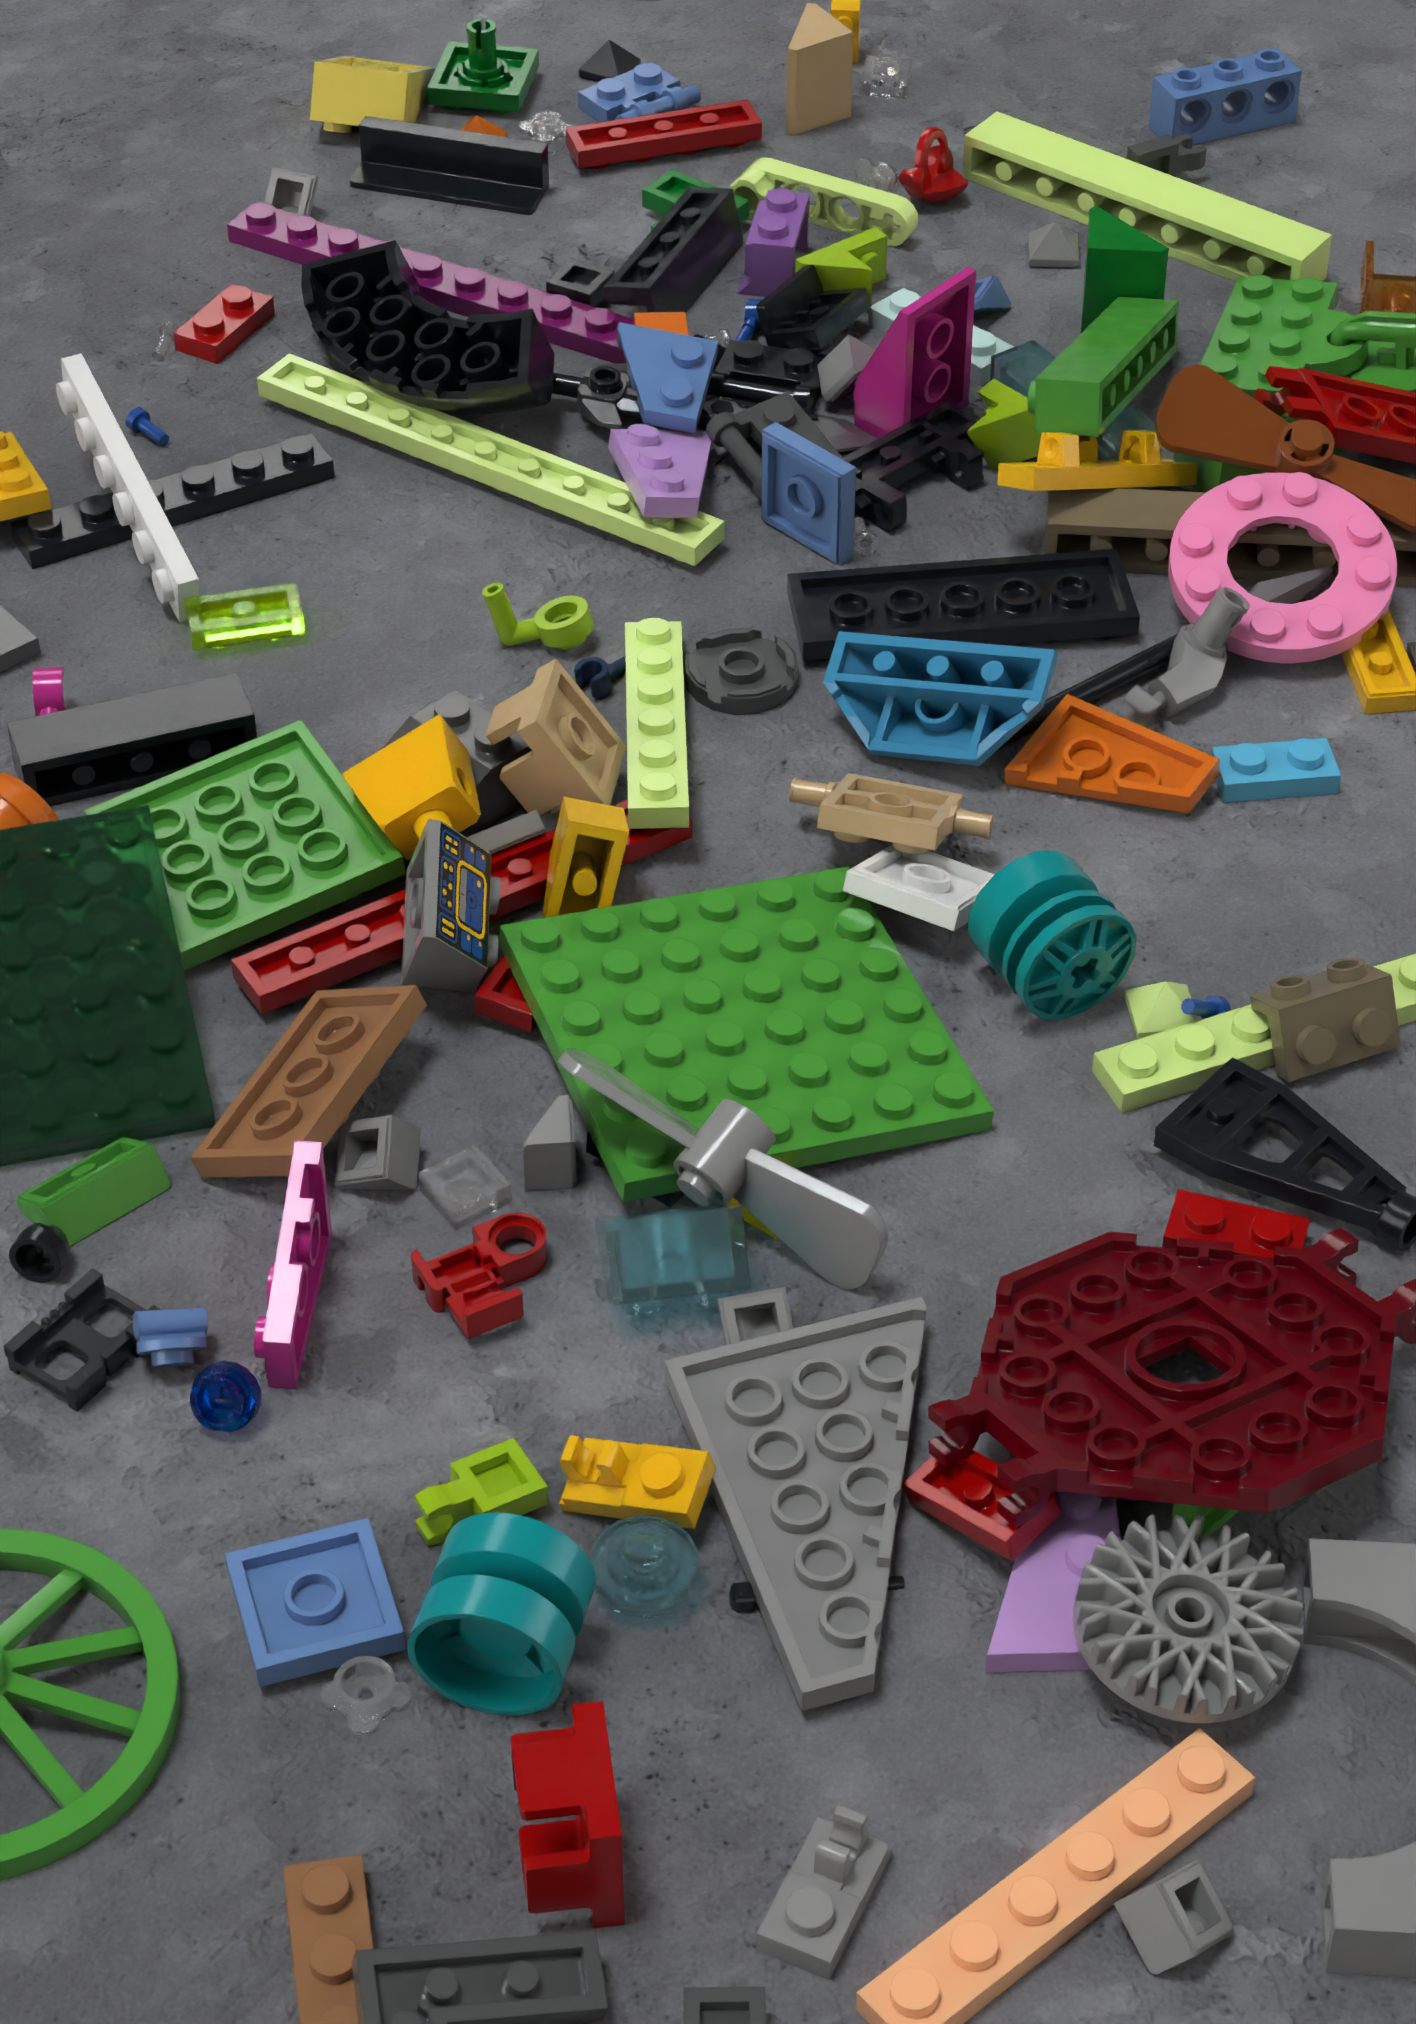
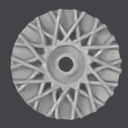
M1150 1515L1146 1519L1144 1528L1136 1521H1132L1127 1527L1124 1539L1121 1541L1111 1531L1106 1538L1105 1545L1098 1544L1096 1546L1091 1563L1085 1562L1073 1606L1074 1633L1084 1659L1095 1675L1116 1695L1131 1705L1162 1718L1187 1723H1217L1245 1716L1261 1708L1286 1683L1295 1662L1304 1629L1298 1628L1303 1611V1603L1296 1601L1298 1595L1297 1588L1294 1587L1286 1591L1282 1588L1285 1575L1284 1564H1270L1272 1554L1268 1550L1264 1552L1258 1561L1247 1554L1250 1535L1244 1532L1231 1540V1527L1228 1525L1222 1526L1218 1539L1201 1534L1204 1518L1201 1515H1197L1194 1518L1190 1528H1188L1182 1515H1175L1169 1530L1157 1531L1155 1515Z

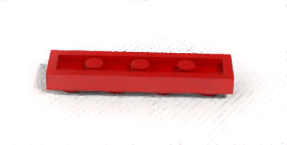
M748 99L565 128L566 146L578 169L586 167L600 169L611 163L630 160L644 162L653 159L655 156L674 153L693 154L700 149L718 146L738 147L745 142L762 140V122Z

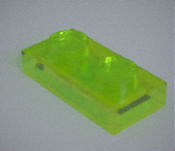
M296 583L184 598L186 619L193 650L206 648L220 649L234 644L262 640L276 641L285 637L305 634L304 615Z

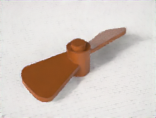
M1188 366L1179 371L1172 379L1157 411L1155 423L1158 441L1168 451L1271 473H1307L1314 478L1343 488L1362 500L1378 515L1407 531L1416 533V480L1333 455L1334 437L1325 425L1309 419L1297 420L1292 423L1287 422L1208 366Z

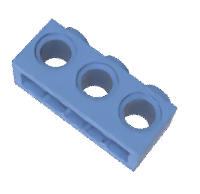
M1263 49L1253 55L1236 59L1223 58L1217 60L1214 64L1196 68H1179L1174 70L1173 73L1153 77L1149 129L1158 138L1169 135L1174 139L1177 136L1189 134L1193 137L1192 145H1197L1296 122L1302 70L1279 49Z

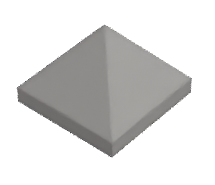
M272 167L264 203L297 215L310 216L319 178Z
M1057 221L1028 233L1029 266L1079 267L1077 233Z

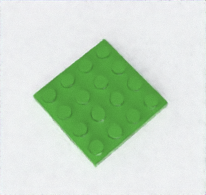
M298 720L84 810L88 828L182 972L406 874L403 856L369 814L302 720Z

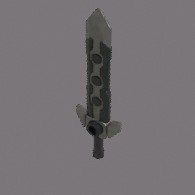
M627 363L598 365L596 368L593 367L586 370L583 378L559 373L553 374L552 394L577 398V407L581 415L602 427L621 429L620 414L641 418L637 406L638 395L632 389L627 375ZM706 394L697 428L706 429L710 420L719 413L730 412L734 415L759 403ZM806 412L839 453L859 449L875 440L848 420Z

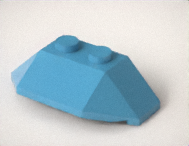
M839 631L823 683L871 755L980 766L1044 707L1058 654L1054 649Z

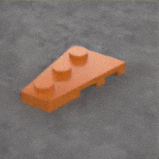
M1066 694L1004 769L1005 785L1190 813L1219 776L1220 759Z

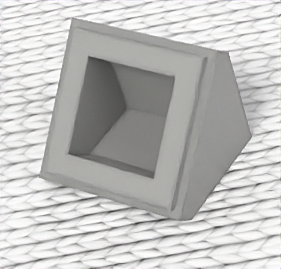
M848 334L817 365L821 393L826 402H833L854 392L855 382L875 352L874 348Z

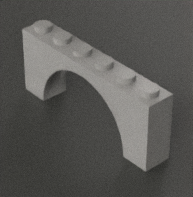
M1309 1538L1301 1581L1305 1644L1333 1647L1364 1656L1398 1673L1416 1687V1544ZM1416 1841L1397 1850L1369 1857L1330 1858L1321 1900L1325 1973L1416 1978Z

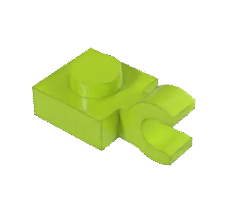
M513 1437L451 1462L450 1482L433 1485L418 1492L414 1496V1501L424 1516L415 1520V1527L427 1545H436L445 1541L447 1534L455 1524L472 1515L490 1512L524 1515L546 1506L548 1502V1485Z

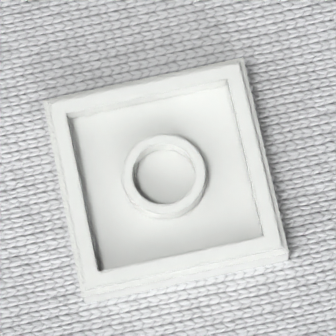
M890 845L849 869L846 873L843 891L955 931L968 923L969 912L978 893L994 874L930 851L923 854H909L900 852Z

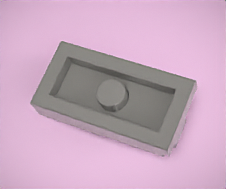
M838 1804L833 1814V1822L821 1817L816 1818L801 1850L756 1933V1951L825 1979H831L892 1854V1845L868 1836V1815Z

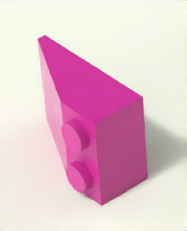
M970 267L965 268L898 313L855 382L853 393L855 426L876 438H880L948 401L963 409L969 405L976 270Z

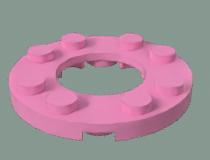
M1303 472L1260 473L1238 476L1209 490L1193 502L1179 520L1173 533L1168 562V578L1172 595L1180 611L1190 624H1195L1201 617L1219 587L1231 588L1248 601L1250 608L1226 640L1228 643L1227 650L1250 659L1282 664L1326 659L1340 654L1361 642L1362 634L1369 630L1378 619L1382 621L1391 603L1397 577V558L1393 541L1388 530L1374 511L1362 500L1343 488ZM1272 523L1287 524L1289 529H1295L1297 525L1307 529L1308 534L1314 540L1331 546L1334 557H1336L1338 562V575L1329 589L1312 600L1294 604L1268 602L1249 594L1234 580L1227 564L1228 551L1238 542L1239 537L1250 529L1251 531H1256L1258 526Z

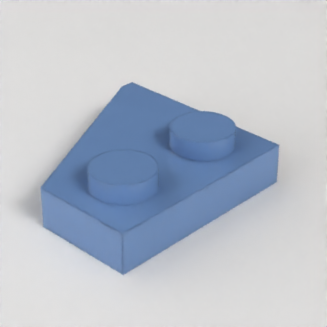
M619 322L617 344L619 349H623L627 362V375L632 389L638 395L637 406L643 424L696 434L717 358L718 341Z

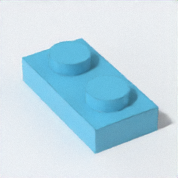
M1302 738L1293 741L1256 744L1242 743L1212 747L1211 756L1220 759L1219 776L1215 783L1222 803L1339 793L1341 774L1327 738Z

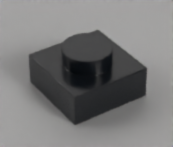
M570 258L546 281V292L564 295L571 300L596 307L606 297L604 286L615 274V270Z

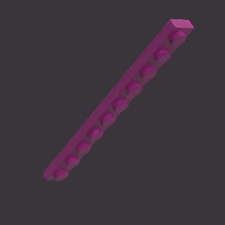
M253 202L227 224L229 242L299 264L390 242L358 234L352 229L339 228L316 221L310 216L297 215L274 208V206L268 203ZM400 247L419 283V296L426 301L469 317L470 314H501L532 308L549 343L615 364L627 363L623 349H619L617 344V328L619 322L634 325V319L616 314L606 308H596L571 300L564 295L538 290L519 281H509L493 276L477 268H468L451 263L435 255L423 254Z

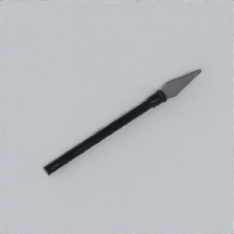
M1327 566L1261 581L1252 588L1249 594L1268 602L1294 604L1328 577L1333 570ZM1177 634L1047 698L1044 707L1000 748L1037 730L1066 694L1091 703L1168 664Z

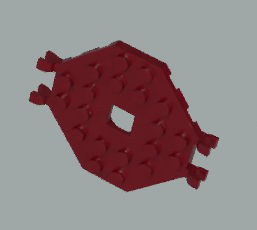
M1342 1228L1329 1232L1316 1244L1305 1249L1275 1247L1274 1258L1233 1254L1234 1243L1178 1238L1177 1249L1137 1245V1234L1107 1232L1000 1277L996 1291V1306L993 1318H989L981 1348V1364L977 1377L973 1379L970 1394L957 1400L947 1399L928 1406V1418L945 1432L943 1435L928 1441L929 1453L943 1466L947 1467L966 1457L975 1447L979 1435L987 1432L1015 1455L1016 1459L997 1465V1477L1014 1491L1011 1495L997 1501V1513L1015 1528L1036 1517L1045 1507L1050 1494L1056 1491L1270 1513L1382 1460L1394 1338L1398 1337L1408 1344L1416 1343V1279L1404 1283L1395 1289L1390 1296L1379 1301L1370 1297L1355 1286L1357 1274L1340 1263L1345 1257L1358 1252L1359 1244L1358 1239ZM1191 1348L1224 1374L1217 1379L1203 1383L1179 1384L1161 1380L1148 1372L1144 1367Z

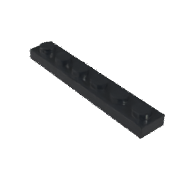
M309 433L303 436H291L283 442L256 450L241 451L232 457L209 464L190 466L182 472L155 480H148L169 523L174 527L335 478L333 459L315 436ZM113 492L89 496L81 502L51 511L34 513L30 517L10 522L13 541L32 569L131 540L133 531L130 525L121 526L113 505Z

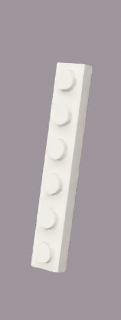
M82 353L62 358L63 382L56 383V393L60 407L65 415L73 414L75 418V431L84 452L92 451L94 455V469L103 489L111 488L113 492V505L121 526L130 525L133 531V546L139 562L142 565L150 564L153 570V586L159 601L162 604L169 602L179 623L200 617L199 578Z

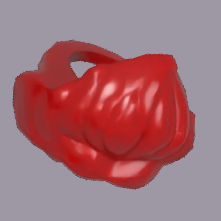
M930 126L926 128L920 135L916 146L915 168L904 170L899 174L898 180L910 196L918 197L923 201L931 203L946 202L951 198L957 197L968 187V181L958 173L959 171L953 168V154L948 147L944 131L938 127ZM937 139L940 145L931 147L934 140Z

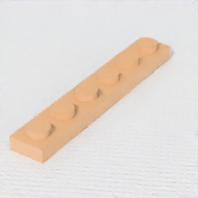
M1197 1729L857 1991V2012L869 2024L965 2023L1113 1906V1903L1123 1898L1252 1796L1255 1776L1202 1729Z

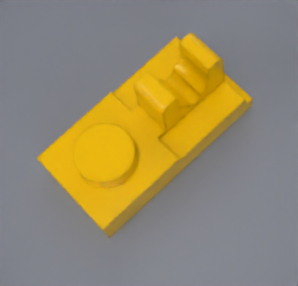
M570 1435L559 1462L568 1478L559 1505L563 1511L695 1529L716 1465L708 1451L642 1443L641 1445L586 1437L582 1441L579 1436Z

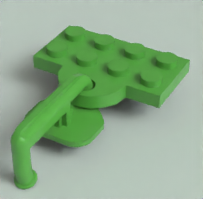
M1265 275L1238 277L1200 365L1208 366L1251 397L1254 396L1257 388L1265 389L1268 393H1277L1283 388H1274L1269 384L1265 377L1269 366L1299 369L1301 367L1416 392V314L1366 311L1353 316L1347 312L1336 311L1335 308L1339 301L1338 282H1322L1311 277L1298 280L1271 279Z

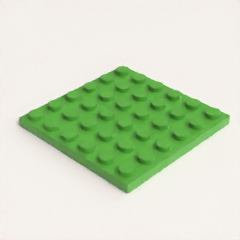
M848 866L500 925L499 946L508 961L516 982L588 1131L591 1133L592 1140L622 1202L681 1191L676 1183L680 1176L675 1171L673 1163L686 1146L564 1069L557 1060L566 1049L584 1051L610 1065L698 1129L701 1128L723 1099L733 1100L744 1105L757 1114L771 1128L775 1135L776 1141L766 1155L794 1168L991 1130L994 1116L992 1106L869 900L843 891L846 873L850 869Z

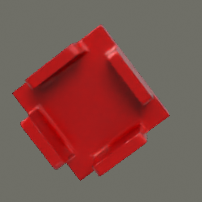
M604 1702L572 1704L573 1723L570 1727L520 1733L510 1738L514 1789L518 1795L520 1817L525 1821L577 1815L573 1820L531 1824L520 1827L518 1831L528 1911L532 1914L590 1908L593 1929L625 1925L622 1833Z

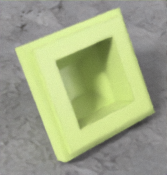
M1165 981L1125 990V1000L1137 1039L1198 1021L1196 1015L1185 1014L1181 1009L1182 1002L1187 998L1191 999L1187 984Z

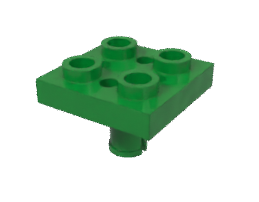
M482 18L473 19L466 24L468 43L448 41L427 86L428 104L444 105V107L451 110H461L464 108L488 109L496 114L520 112L539 67V49L496 45V23L491 19H486V30H482Z

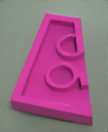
M298 1140L294 1142L275 1264L271 1265L268 1275L267 1315L258 1317L254 1333V1354L256 1358H265L268 1387L296 1389L331 1243L332 1229L322 1142Z

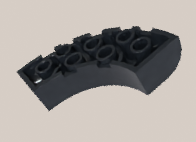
M396 240L302 264L301 288L303 301L309 313L312 327L326 350L353 378L413 405L456 414L511 412L544 406L550 402L553 390L555 353L532 308L501 314H470L467 320L450 317L446 309L436 306L419 296V283Z

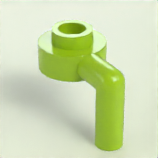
M491 583L482 590V595L498 636L506 646H515L541 639L542 643L548 647L569 650L581 645L594 628V619L588 603L583 597L569 595L553 599L539 608L533 618L517 621L502 583Z

